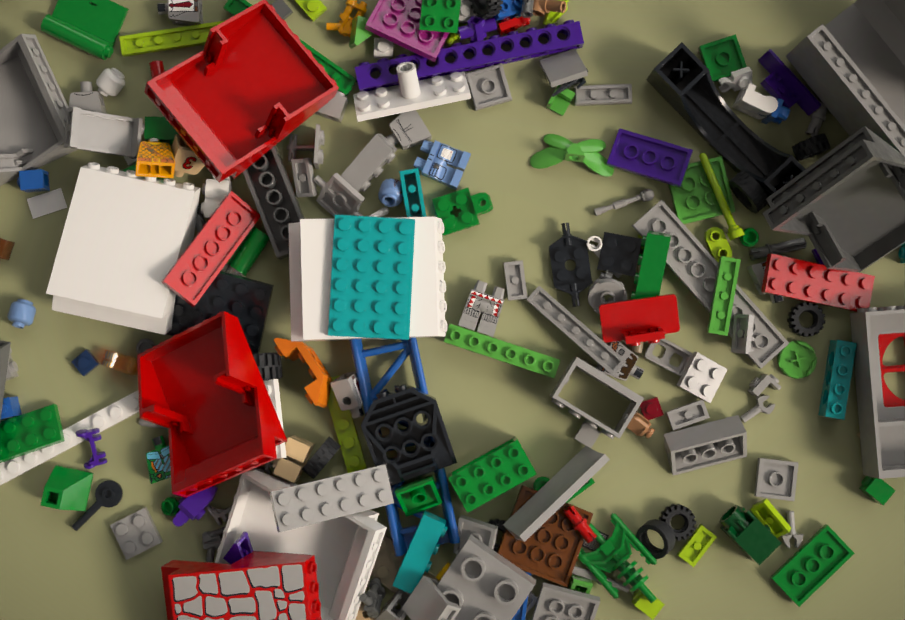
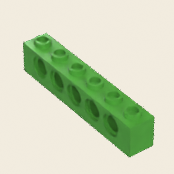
M453 324L449 325L444 340L445 343L551 378H555L560 363L559 359Z

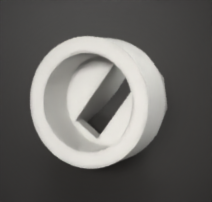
M591 236L587 239L588 243L586 245L589 250L598 251L601 249V238ZM590 240L597 242L598 246L589 244Z

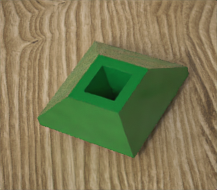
M55 465L44 486L40 506L59 510L86 511L94 473Z

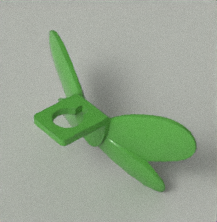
M547 134L543 140L550 147L535 153L530 159V165L536 169L547 168L566 160L583 162L593 172L604 177L612 176L614 173V168L607 166L608 160L598 153L606 148L605 142L598 139H589L576 144L562 136Z

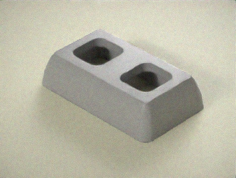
M660 339V342L650 344L645 353V358L681 376L693 353L666 339ZM657 344L666 348L662 358L652 354ZM673 353H677L683 358L679 367L669 363Z

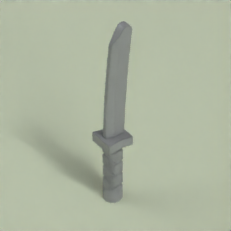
M574 567L572 574L597 581L599 585H602L591 571ZM607 577V581H611L613 587L628 593L630 585L627 584L624 587L622 585L623 582Z

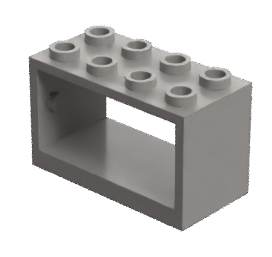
M578 357L572 358L549 395L553 398L551 402L561 408L564 406L570 408L568 412L579 419L583 416L586 418L585 423L595 429L599 426L602 428L601 433L611 439L614 437L620 439L644 400L640 395ZM575 367L631 401L614 430L558 396L563 386L568 383Z

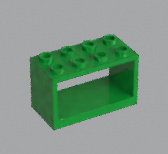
M515 436L450 472L448 479L468 513L537 475Z

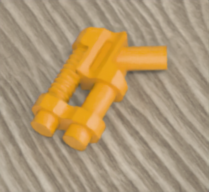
M347 0L344 12L339 15L341 19L339 23H327L326 29L338 31L340 35L350 37L353 18L349 16L353 9H356L357 14L355 17H363L368 10L366 8L368 4L363 1L358 4V0Z

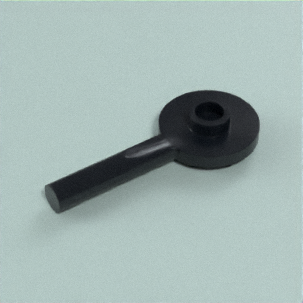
M107 480L98 485L95 491L97 501L72 525L75 531H78L102 506L113 507L120 503L123 497V489L119 483Z

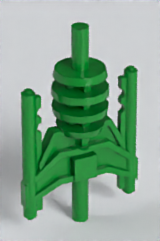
M615 513L611 514L610 520L615 529L607 541L590 523L589 527L597 535L595 540L601 546L596 551L588 553L581 547L578 556L580 561L585 564L614 599L619 597V590L612 586L611 581H607V576L601 570L611 573L618 569L621 572L617 576L618 580L622 576L626 579L622 584L624 587L629 583L632 586L629 590L631 593L638 588L647 600L653 603L657 598L644 584L649 578L648 575L643 578L640 573L644 569L641 567L636 571L634 566L637 562L633 561L630 564L627 561L630 555H632L630 544L636 551H640L641 557H645L648 565L650 563L652 565L657 564V560Z

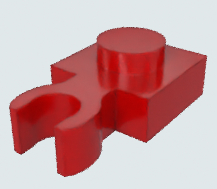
M522 16L513 19L510 17L505 18L498 24L497 31L499 36L527 26L531 20Z

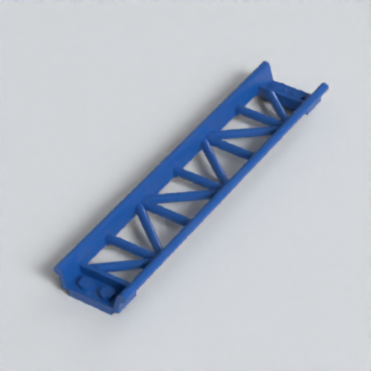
M409 338V340H401L402 342L365 350L363 349L361 339H349L365 414L373 398H376V394L381 392L408 356L410 357L416 389L428 394L416 338ZM404 349L372 389L365 357ZM422 414L423 422H425L427 416ZM401 420L398 422L399 424L408 427L407 421ZM427 436L423 442L426 445H431L435 439L432 436ZM410 442L405 447L415 446V444ZM445 468L434 471L435 483L443 502L441 505L444 519H446L445 526L448 528L444 537H439L437 544L460 543ZM405 481L391 486L394 504L385 506L396 557L402 556L407 552L418 525L405 528L401 526L398 507L401 509L402 507L395 494V489L402 486ZM421 511L413 515L421 519L424 512Z

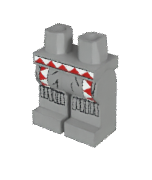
M478 280L474 289H471L458 325L475 331L480 313H482L477 332L493 337L504 303V289L495 286L492 296L485 294L488 283Z

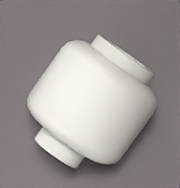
M116 68L104 69L96 79V84L99 87L98 91L106 97L108 95L117 96L125 86V76Z

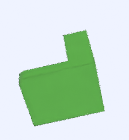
M567 88L556 96H551L546 108L563 116L575 92Z

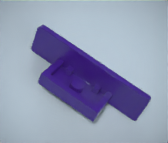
M771 49L758 59L759 63L770 73L760 84L776 100L778 98L784 100L782 106L790 108L797 103L807 115H811L821 106V103Z

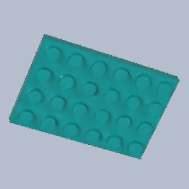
M335 214L328 336L409 340L415 219Z

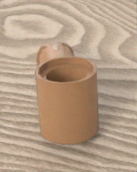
M534 0L533 15L543 17L545 13L550 11L564 13L567 4L565 1Z

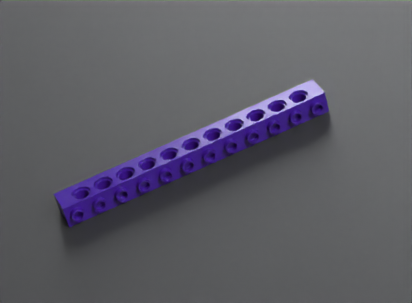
M567 20L562 25L548 24L542 29L534 27L527 29L523 33L514 31L503 37L494 35L484 41H470L469 44L464 45L462 43H455L450 48L445 49L442 47L435 60L437 64L434 67H429L426 64L429 59L414 53L411 56L406 54L398 55L396 59L391 60L382 58L372 64L363 62L355 67L360 92L371 91L380 87L386 88L399 85L398 75H392L389 71L403 62H412L418 65L416 71L418 81L435 76L449 75L454 72H468L500 63L507 64L566 52L572 49H580L584 45L580 21ZM563 33L566 35L567 38L565 40L558 39L557 34ZM540 37L547 38L548 43L541 44L538 41V39ZM521 41H527L530 44V46L527 48H523L520 46L519 43ZM507 44L511 47V50L505 52L501 49V46ZM485 48H489L493 53L491 55H484L482 51ZM466 52L473 53L474 57L472 59H466L464 57V54ZM453 56L456 60L453 63H447L445 58ZM379 71L381 75L379 78L374 79L371 77L372 72Z

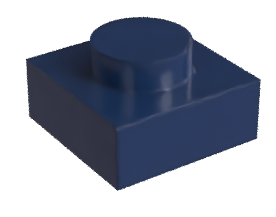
M88 349L71 361L82 376L88 375L100 365Z

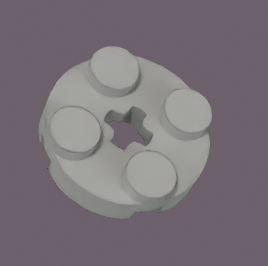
M611 278L596 279L588 291V303L598 314L601 304L627 300L624 284ZM610 294L613 297H609L608 300H605L603 295Z

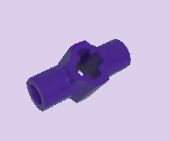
M473 16L467 21L468 25L458 27L457 33L460 40L470 37L471 41L478 42L487 37V32L497 30V24L494 17L484 20V18Z

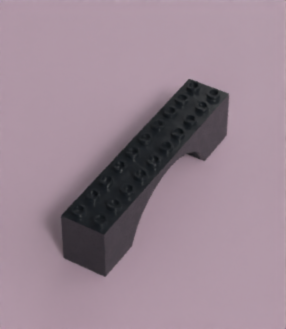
M683 42L665 57L646 79L716 153L722 156L723 160L737 174L741 171L750 174L764 189L767 197L771 196L805 170L792 155L784 153L765 142L737 117L716 89L709 69Z

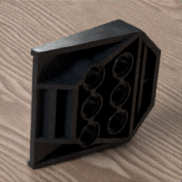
M406 384L395 385V391L393 392L384 389L383 392L377 393L376 398H373L361 422V428L375 467L386 464L390 486L457 463L436 398L412 386L407 387ZM419 414L427 416V420L424 423L417 422L416 417ZM405 420L408 422V427L400 429L397 426L398 422ZM384 426L390 430L389 434L385 436L378 432ZM432 436L435 439L433 444L426 445L423 442L425 437ZM412 442L416 445V448L413 451H407L405 445ZM389 449H395L397 455L390 458L386 455V452Z

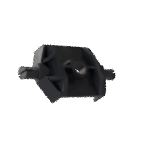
M562 223V237L549 246L554 289L568 293L572 299V307H576V305L578 307L581 306L579 300L580 292L593 283L586 245L588 241L570 234L569 223H566V227L565 223ZM568 260H572L575 263V269L572 271L565 268V262Z

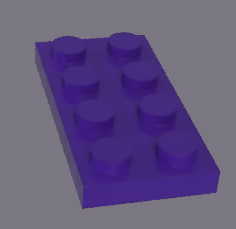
M619 128L607 161V166L681 187L693 150Z

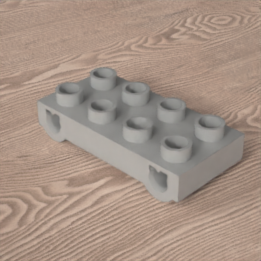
M470 535L437 584V588L448 601L458 604L461 608L454 620H512L534 588L536 579Z

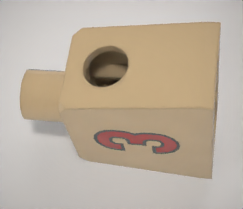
M176 134L171 147L175 160L174 175L176 177H183L184 173L198 174L205 165L182 137Z

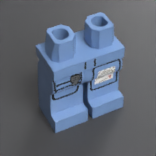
M424 140L420 151L429 154L427 160L417 157L413 167L418 168L422 175L457 190L471 153L460 151L436 140L434 143Z

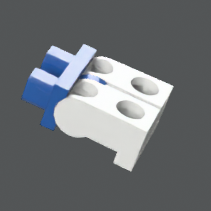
M749 83L740 90L732 107L751 117L762 119L761 122L764 124L774 122L778 125L782 120L785 121L791 111V109L782 106L784 100L780 98L776 100L773 96L766 97L756 92L757 86Z

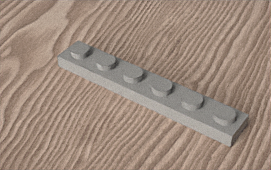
M540 286L527 298L531 305L612 376H615L626 363L619 354Z

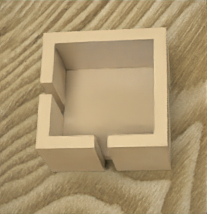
M296 435L287 437V442H285L286 458L275 459L272 468H275L273 474L293 483L298 481L303 472L302 468L306 465L315 444Z

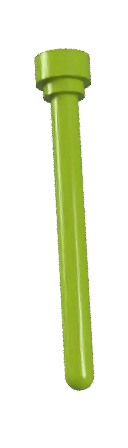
M700 153L699 159L729 227L727 229L729 239L733 240L745 235L743 229L736 225L707 155Z

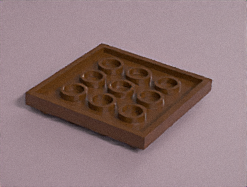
M521 485L510 517L538 491ZM564 503L525 542L515 539L505 528L497 553L521 570L567 587L584 542L582 535L573 528L572 522L563 513L565 509L568 510L567 507L571 504ZM574 506L582 518H586L587 524L590 525L593 513Z

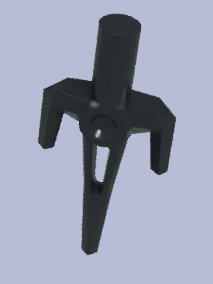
M582 77L562 84L552 94V97L572 85L579 84L576 87L579 89L586 83L585 78Z

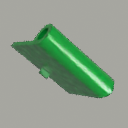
M58 0L53 14H48L44 17L41 23V31L95 57L106 60L113 54L114 43L129 9L110 0Z

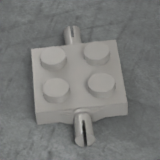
M335 173L327 183L319 175L314 178L313 182L321 187L320 195L316 201L334 218L335 214L363 216L358 211L365 198L338 173Z

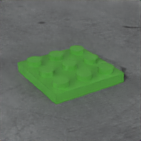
M722 156L708 159L731 213L736 212ZM701 161L688 165L681 187L668 184L676 216L683 224L723 215Z

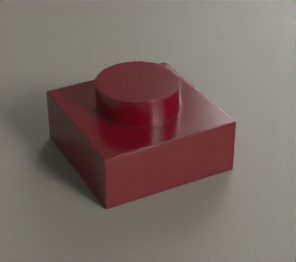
M657 397L642 401L639 406L642 415L647 420L664 415Z

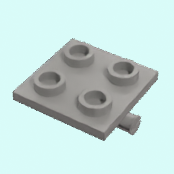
M316 124L315 146H297L298 135L294 134L293 140V134H289V145H287V150H289L288 161L291 162V159H296V151L298 150L314 151L315 169H319L320 164H323L324 160L321 145L325 143L324 130H321L320 124Z

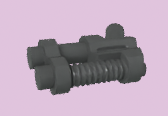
M226 526L202 534L203 548L207 549L206 562L214 561L215 550L221 544L223 531Z
M379 578L372 579L369 583L370 590L360 596V601L365 604L364 611H367V615L372 618L379 616L380 606L386 595L385 588L381 586Z

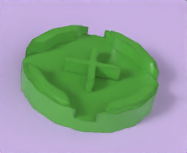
M790 341L778 353L777 362L782 373L788 377L798 379L807 377L814 371L817 357L813 347L808 343Z

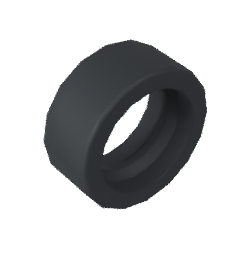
M653 519L647 521L638 529L636 538L655 559L663 558L675 545L673 530L667 523L661 520ZM649 529L656 531L664 541L663 549L655 547L649 541L647 535Z

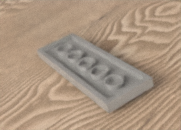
M386 464L269 492L278 532L394 504Z

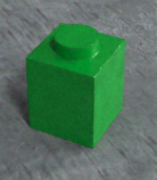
M866 476L862 480V485L859 488L873 501L883 506L896 491L884 480Z

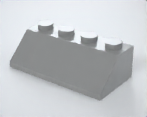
M739 415L664 434L665 449L673 476L747 457V432Z

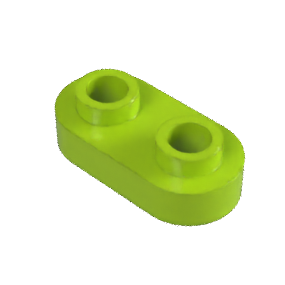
M718 227L708 229L704 234V240L711 256L719 263L720 251L723 250L726 253L725 257L732 258V250L723 230ZM713 233L718 235L717 240L712 238Z

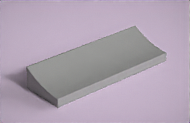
M585 446L503 525L515 539L525 542L610 459L605 454Z

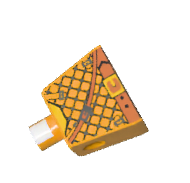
M151 138L148 142H141L137 155L135 176L174 178L175 160L170 145L168 143H160L156 138Z

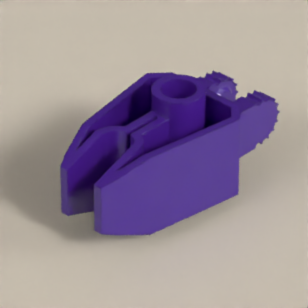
M214 485L187 498L182 497L178 501L180 503L178 508L181 510L174 517L173 524L179 527L183 526L189 519L199 520L206 513L204 509L215 498L218 488Z

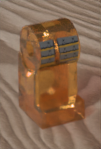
M105 350L101 365L128 375H137V357Z

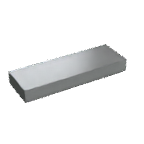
M632 84L581 86L579 89L576 88L577 86H574L575 106L632 104Z

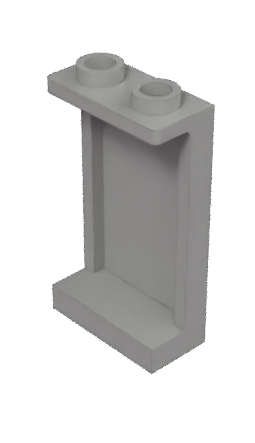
M70 107L67 109L64 148L137 157L141 135L145 129L143 118H130Z

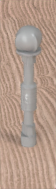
M644 189L635 197L613 202L611 205L595 208L594 213L598 216L608 210H616L635 201H651L654 197V192L651 189Z

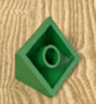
M433 475L395 489V494L406 517L443 503Z

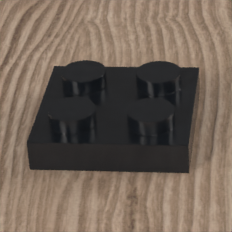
M604 232L597 270H608V272L635 277L642 239Z

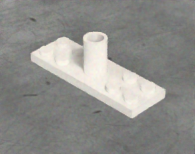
M403 62L396 67L399 85L386 88L380 87L376 90L361 91L353 94L358 122L471 99L465 72H454L449 75L435 76L418 81L416 66L412 62Z

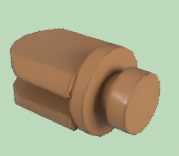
M637 411L627 426L637 436L642 437L645 434L647 439L655 431L652 427L650 428V421Z

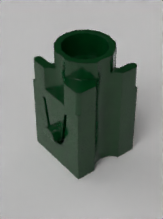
M732 506L720 518L719 522L722 524L720 528L758 565H761L782 544L770 532L771 529L767 524L763 525L748 509L742 506Z

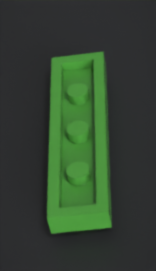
M724 256L719 258L707 333L728 336L741 259Z

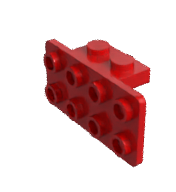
M674 294L612 302L599 306L602 339L606 343L622 340L625 344H629V346H638L640 342L646 341L648 343H658L660 339H665V334L675 333L680 330L677 297Z

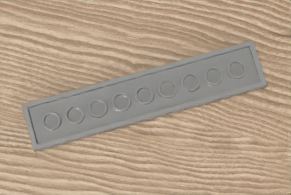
M660 200L636 221L632 227L642 238L643 235H647L648 231L671 235L666 265L710 313L719 263L663 200ZM736 284L728 334L733 338L735 314L755 315L752 335L755 341H751V348L754 349V352H748L746 355L761 369L784 349L789 342Z

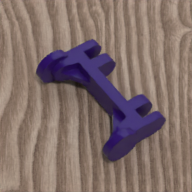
M99 428L81 429L75 433L77 437L85 438L90 442L93 454L90 460L84 464L85 469H91L108 462L107 458H104L106 457L105 451L97 452L95 441L102 439L101 434H97L100 432Z

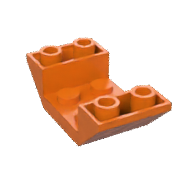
M276 337L274 342L276 343L275 349L278 354L292 361L300 358L303 363H307L310 367L308 372L313 379H316L304 388L307 392L305 394L307 400L311 404L314 403L315 406L327 407L331 390L330 383L333 379L313 348L303 342Z

